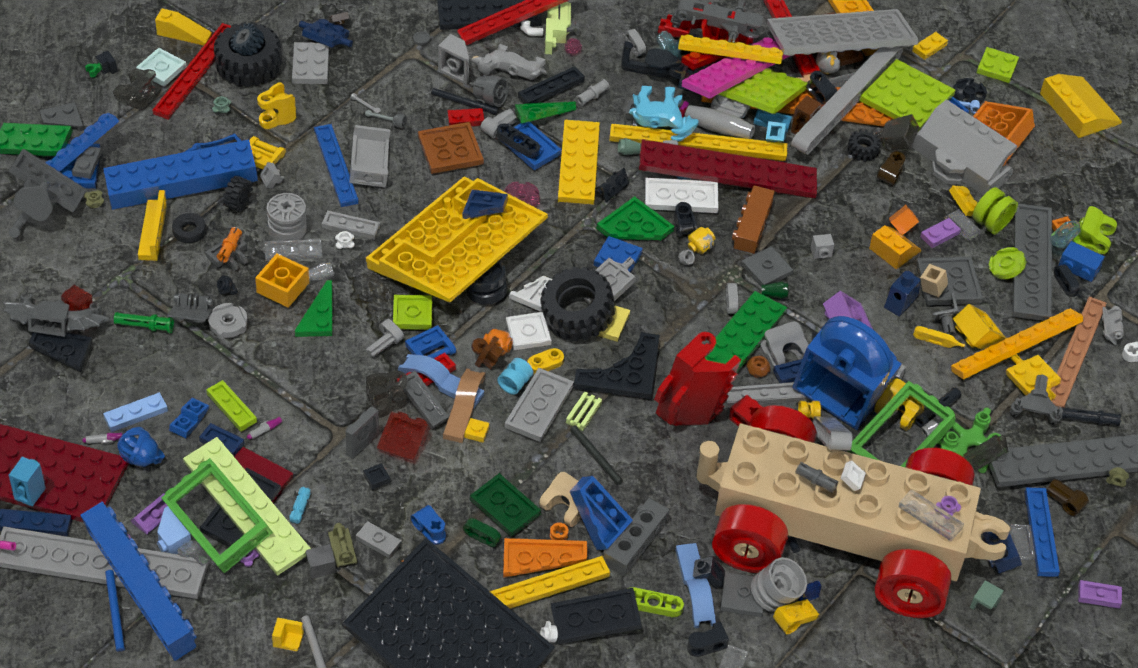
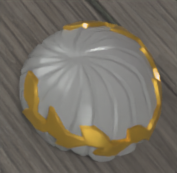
M829 51L828 53L818 52L816 64L820 72L828 75L839 70L840 61L836 57V51Z

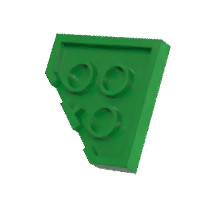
M634 196L598 222L596 229L605 236L616 239L662 240L674 231V225Z

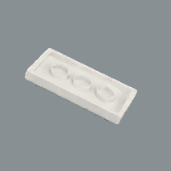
M646 178L645 204L652 210L675 211V207L679 202H687L691 205L693 212L718 213V183L697 180Z

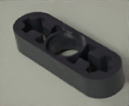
M503 123L497 126V138L528 158H537L540 155V144L509 124ZM521 139L523 142L516 143L514 140Z

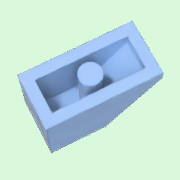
M168 506L165 507L157 532L159 539L157 545L162 552L178 554L192 546L191 536Z

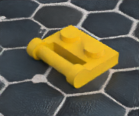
M255 136L249 140L255 166L260 169H264L267 162L274 163L275 165L280 158L282 159L285 156V148L275 147L260 141Z

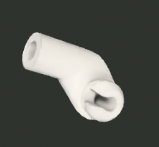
M529 20L521 21L520 28L528 36H543V28H532Z

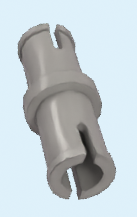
M603 79L596 85L589 86L586 91L576 96L577 102L583 106L591 99L598 98L599 94L610 88L609 83Z

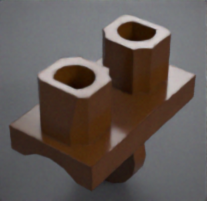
M494 336L489 345L482 338H476L472 342V350L480 355L475 362L477 367L484 364L491 370L498 362V358L504 352V349L497 345L499 338Z

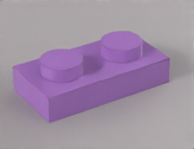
M948 218L922 231L920 237L931 248H934L959 235L961 229Z
M1080 580L1078 585V602L1120 608L1122 605V587Z

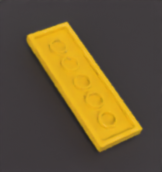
M564 120L558 202L594 205L600 122Z

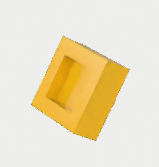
M470 418L464 438L483 443L489 430V423Z

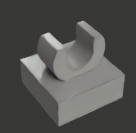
M267 162L260 174V178L266 188L273 189L276 183H282L284 176H280L281 171L276 168L274 163Z

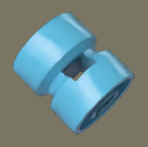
M514 358L507 366V369L497 378L498 384L505 392L513 395L517 394L524 386V383L533 375V369L525 360Z

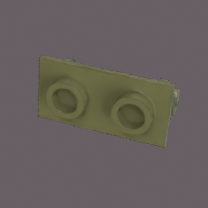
M341 523L335 524L333 531L328 532L336 566L357 563L349 529H345V526Z

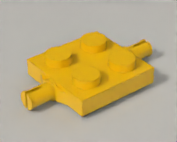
M1017 354L1013 355L1011 360L1016 365L1006 369V375L1025 395L1031 393V390H1034L1036 376L1043 374L1048 377L1046 387L1050 400H1054L1056 394L1052 392L1051 388L1061 383V378L1039 355L1027 360H1022Z

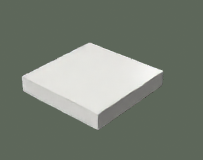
M543 312L506 317L507 329L510 337L513 338V350L551 345V338Z

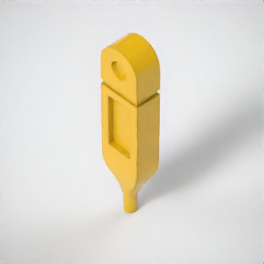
M917 326L913 333V336L917 339L943 347H965V344L958 342L952 335L922 326Z

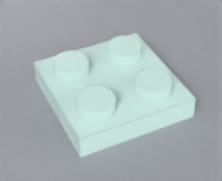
M158 48L140 63L136 70L137 73L162 86H166L187 66L186 61Z

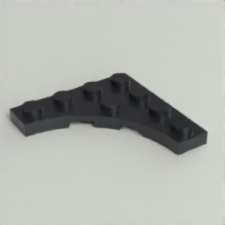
M641 332L640 338L630 356L614 363L613 367L604 370L601 368L576 369L573 388L651 399L660 335Z

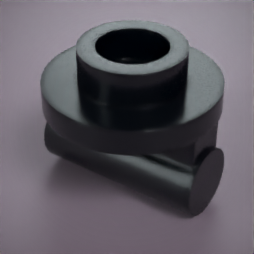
M222 275L217 281L219 293L237 294L238 290L231 277Z

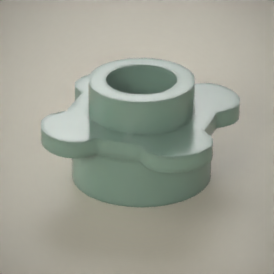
M220 96L213 101V112L228 113L230 111L229 105L231 101L226 97Z

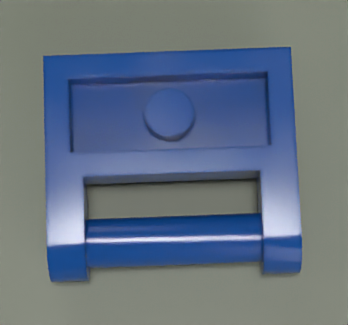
M438 325L405 341V346L412 355H423L442 345L445 348L428 355V357L436 358L443 353L447 355L456 353L454 344Z

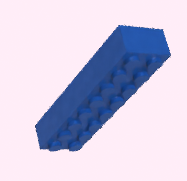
M249 140L103 168L112 210L144 204L148 200H158L159 190H165L166 199L228 187V182H231L230 180L234 176H240L251 182L258 181Z
M102 501L82 513L80 516L88 533L173 660L176 661L195 649L194 639L197 637L193 632V627L187 619H184L177 603H173L166 587H162L158 575L154 570L150 569L147 559L143 554H140L134 540L129 538L122 522H118L111 506L106 507Z

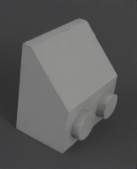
M450 34L438 45V71L467 85L469 83V56L464 40Z

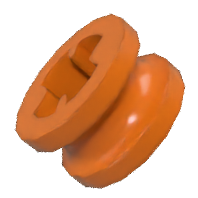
M563 523L553 524L550 528V539L567 540L568 527Z

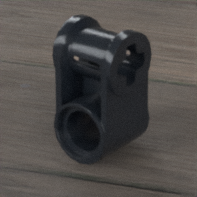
M813 71L811 73L806 88L821 105H824L837 92V88L822 72Z
M679 202L675 207L674 222L678 237L691 234L697 229V222L694 218L692 207L687 202Z

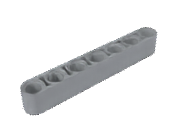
M814 417L813 424L817 431V438L829 450H851L852 433L834 417Z

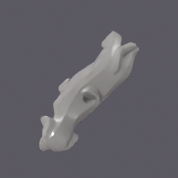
M499 44L498 50L486 54L485 57L474 56L471 60L478 66V71L484 75H489L495 68L529 80H534L541 74H547L546 70H544L545 68H543L546 59L536 57L535 61H528L514 52H507L508 47Z

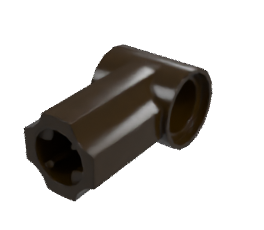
M1054 479L1046 489L1047 494L1061 503L1064 511L1071 516H1076L1089 503L1088 496L1083 491H1073L1058 479Z

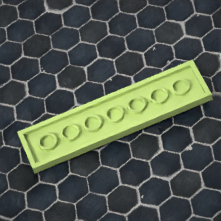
M218 437L183 458L184 463L191 472L197 469L200 463L211 458L273 531L255 549L277 576L306 557V550L311 548ZM213 474L201 482L243 534H246L256 525Z

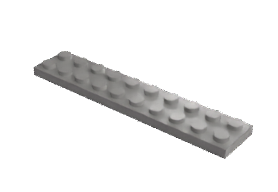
M3 527L0 535V541L16 543L15 550L0 549V567L102 584H107L105 571L113 570L94 541ZM138 548L140 554H143L147 559L150 569L154 570L158 575L162 587L165 586L170 595L198 599L208 567V559ZM114 572L116 586L124 587Z

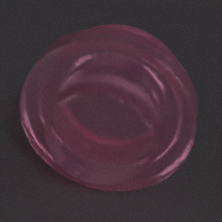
M571 38L565 43V51L570 54H577L582 49L578 39Z

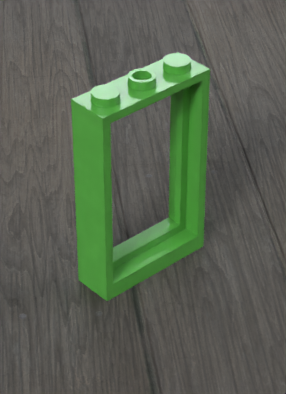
M908 381L852 441L851 450L847 452L878 460L866 451L863 446L909 396L943 420L915 451L933 448L955 424V413L951 408L941 405L933 395L929 396L926 394L921 386ZM907 460L901 465V467L906 466Z
M211 458L200 463L197 469L191 474L184 476L180 483L174 488L167 490L165 495L161 497L223 573H226L273 533ZM211 474L216 477L256 524L222 554L215 550L177 504L179 500Z

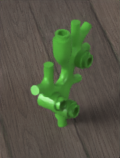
M984 408L983 411L976 414L972 428L964 429L955 422L951 427L955 432L950 431L946 433L937 444L941 445L942 449L961 455L969 463L970 456L967 448L970 446L979 447L983 451L984 457L978 471L985 473L989 465L985 457L986 451L1000 449L1003 439L998 433H992L987 438L984 436L991 421V410Z

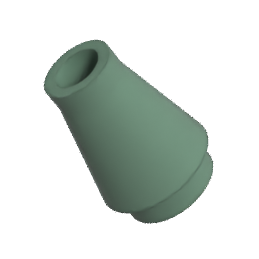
M627 138L620 139L618 153H622V155L640 154V143Z

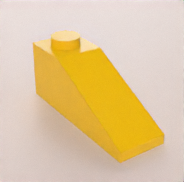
M161 9L155 19L157 35L203 46L212 36V32L179 12Z

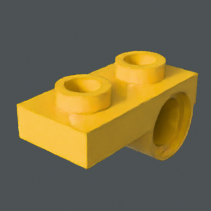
M806 599L778 607L773 618L785 634H791L801 624L816 620L820 614Z

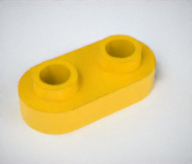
M552 348L531 356L528 359V363L533 369V374L536 373L538 368L551 371L562 366L564 354L561 350Z

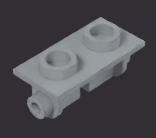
M1113 306L1110 310L1103 307V334L1107 340L1117 345L1116 339H1121L1124 335L1123 323L1121 322L1122 310L1119 306Z

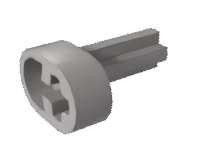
M386 319L379 324V328L384 336L366 349L370 357L374 358L392 343L397 344L404 339L401 329L390 319Z

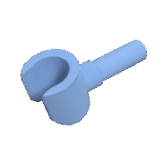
M973 100L971 103L959 101L963 106L970 108V112L973 114L980 108L978 100Z

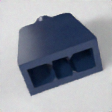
M904 271L892 284L884 308L900 317L919 296L921 280L914 276L912 272Z

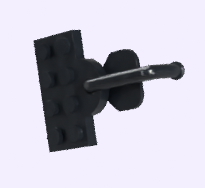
M625 41L621 67L626 71L663 78L674 77L680 79L678 88L691 91L682 87V80L722 59L692 70L682 63V57H676L668 50L654 48L648 51L645 62L629 60L630 51L634 46L631 42Z

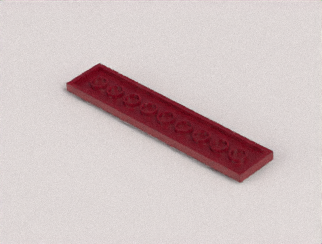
M642 139L640 143L639 170L748 188L758 186L778 193L816 198L817 168L645 139Z

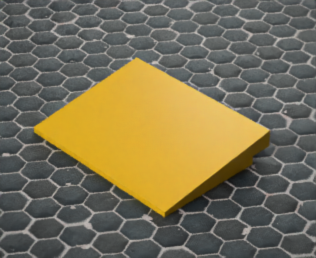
M464 176L366 257L367 268L447 302H451L548 218V214L508 194V201L503 212L463 219L462 212L471 190L508 194L479 178L473 181Z

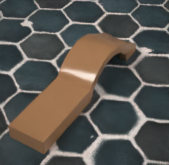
M466 369L462 375L456 391L454 405L443 433V439L463 443L465 430L473 414L478 388L481 383L483 384L486 376L485 372L479 373Z

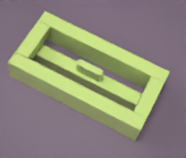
M584 392L566 418V423L571 426L576 425L580 430L584 431L602 404V399H595L594 395L588 396V393ZM587 401L581 409V411L579 412V414L577 415V417L575 418V420H573L578 411L580 410V408L582 407V405L584 404V402ZM591 403H593V407L590 409V411L580 424L579 421L584 416Z

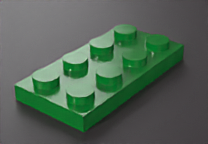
M3 123L0 129V154H20L22 149H25L32 155L56 156L59 150L66 148L73 132L72 127Z

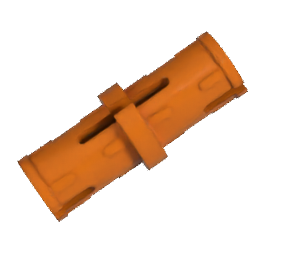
M236 227L231 228L229 235L223 240L222 248L217 254L219 261L222 262L223 257H225L223 262H228L232 251L236 250L237 242L242 235L240 229L237 228L234 233Z

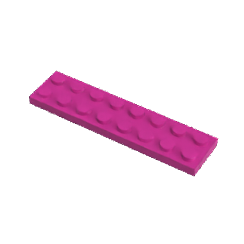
M763 38L752 44V46L776 47L781 50L777 42L773 41L772 38ZM783 54L782 60H784V59H786V58H788V57H790V56H787V55H784V54ZM727 57L682 80V87L710 99L771 67L775 63Z

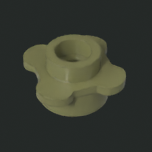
M100 190L84 194V198L87 200L86 205L91 208H98L104 203L102 191Z
M1116 467L1109 471L1110 476L1107 477L1106 481L1109 484L1124 487L1129 474L1124 469Z

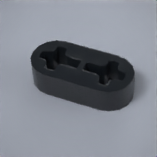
M1066 264L1055 266L1054 276L1065 294L1069 296L1078 293L1079 283Z

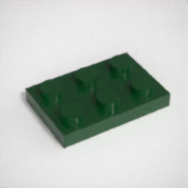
M500 473L473 492L469 497V500L511 537L541 515V509Z

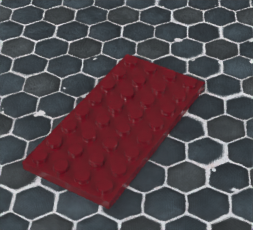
M0 424L1 501L46 513L71 515L72 520L83 522L80 516L82 513L102 501L106 507L108 506L129 464L120 455ZM22 457L29 460L34 459L41 465L46 487L33 507L14 499L9 474Z

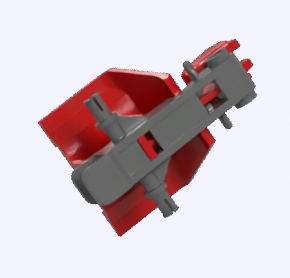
M680 0L674 14H668L666 19H661L658 33L664 34L667 37H681V35H688L690 29L702 28L703 37L710 38L711 40H726L731 43L741 42L749 45L753 44L754 38L759 37L763 16L752 12L746 13L744 9L745 2H742V0L738 2V6L735 9L697 0Z

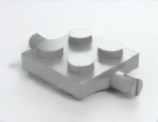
M628 257L622 264L608 258L596 269L610 283L614 300L636 281V277L628 271V268L635 263L631 257ZM589 297L584 298L588 304H591L594 300Z

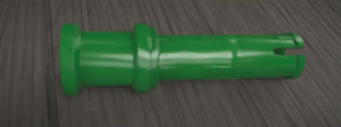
M119 312L114 314V324L145 327L154 332L162 330L170 334L174 328L173 317H158L157 314L142 316Z

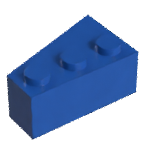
M594 476L582 477L569 491L596 550L608 549L633 521Z

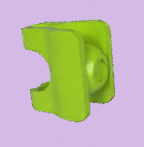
M1090 206L1086 211L1085 217L1080 219L1072 241L1096 253L1105 254L1109 251L1111 242L1104 235H1112L1116 231L1117 222L1098 208Z

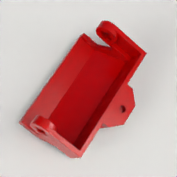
M709 332L699 333L676 355L670 374L657 390L654 398L659 403L656 414L670 425H708L725 407L723 404L729 397L728 393L733 387L732 382L738 376L736 371L741 359L734 355L726 364L706 360L705 357L713 351L716 344L715 336ZM706 340L709 341V344L706 343V344L704 345V344L702 343V341H706Z

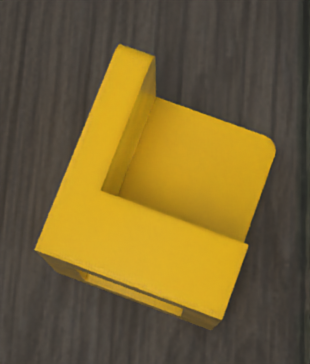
M277 618L272 634L273 647L298 651L304 634L303 623Z

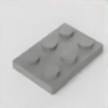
M294 42L292 84L328 83L329 46L321 43Z

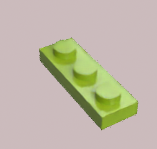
M223 380L206 389L207 395L240 432L257 423V417Z

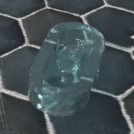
M1078 221L1063 223L1051 234L1052 245L1059 248L1065 247L1081 232L1080 223Z

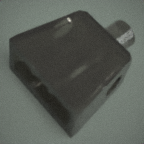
M913 114L887 121L883 130L875 134L878 135V138L881 140L880 142L883 143L888 151L910 150L919 130V125Z

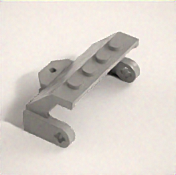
M946 99L935 108L922 129L914 135L912 148L933 161V175L946 184H961L964 182L984 195L991 188H999L1011 177L1014 169L1008 164L1004 166L1003 164L1016 151L1017 145Z

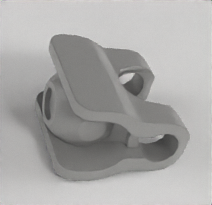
M793 321L767 330L764 334L766 340L761 342L760 348L774 368L776 365L785 363V356L783 354L785 351L794 353L799 360L803 359L809 344L804 337L799 323Z

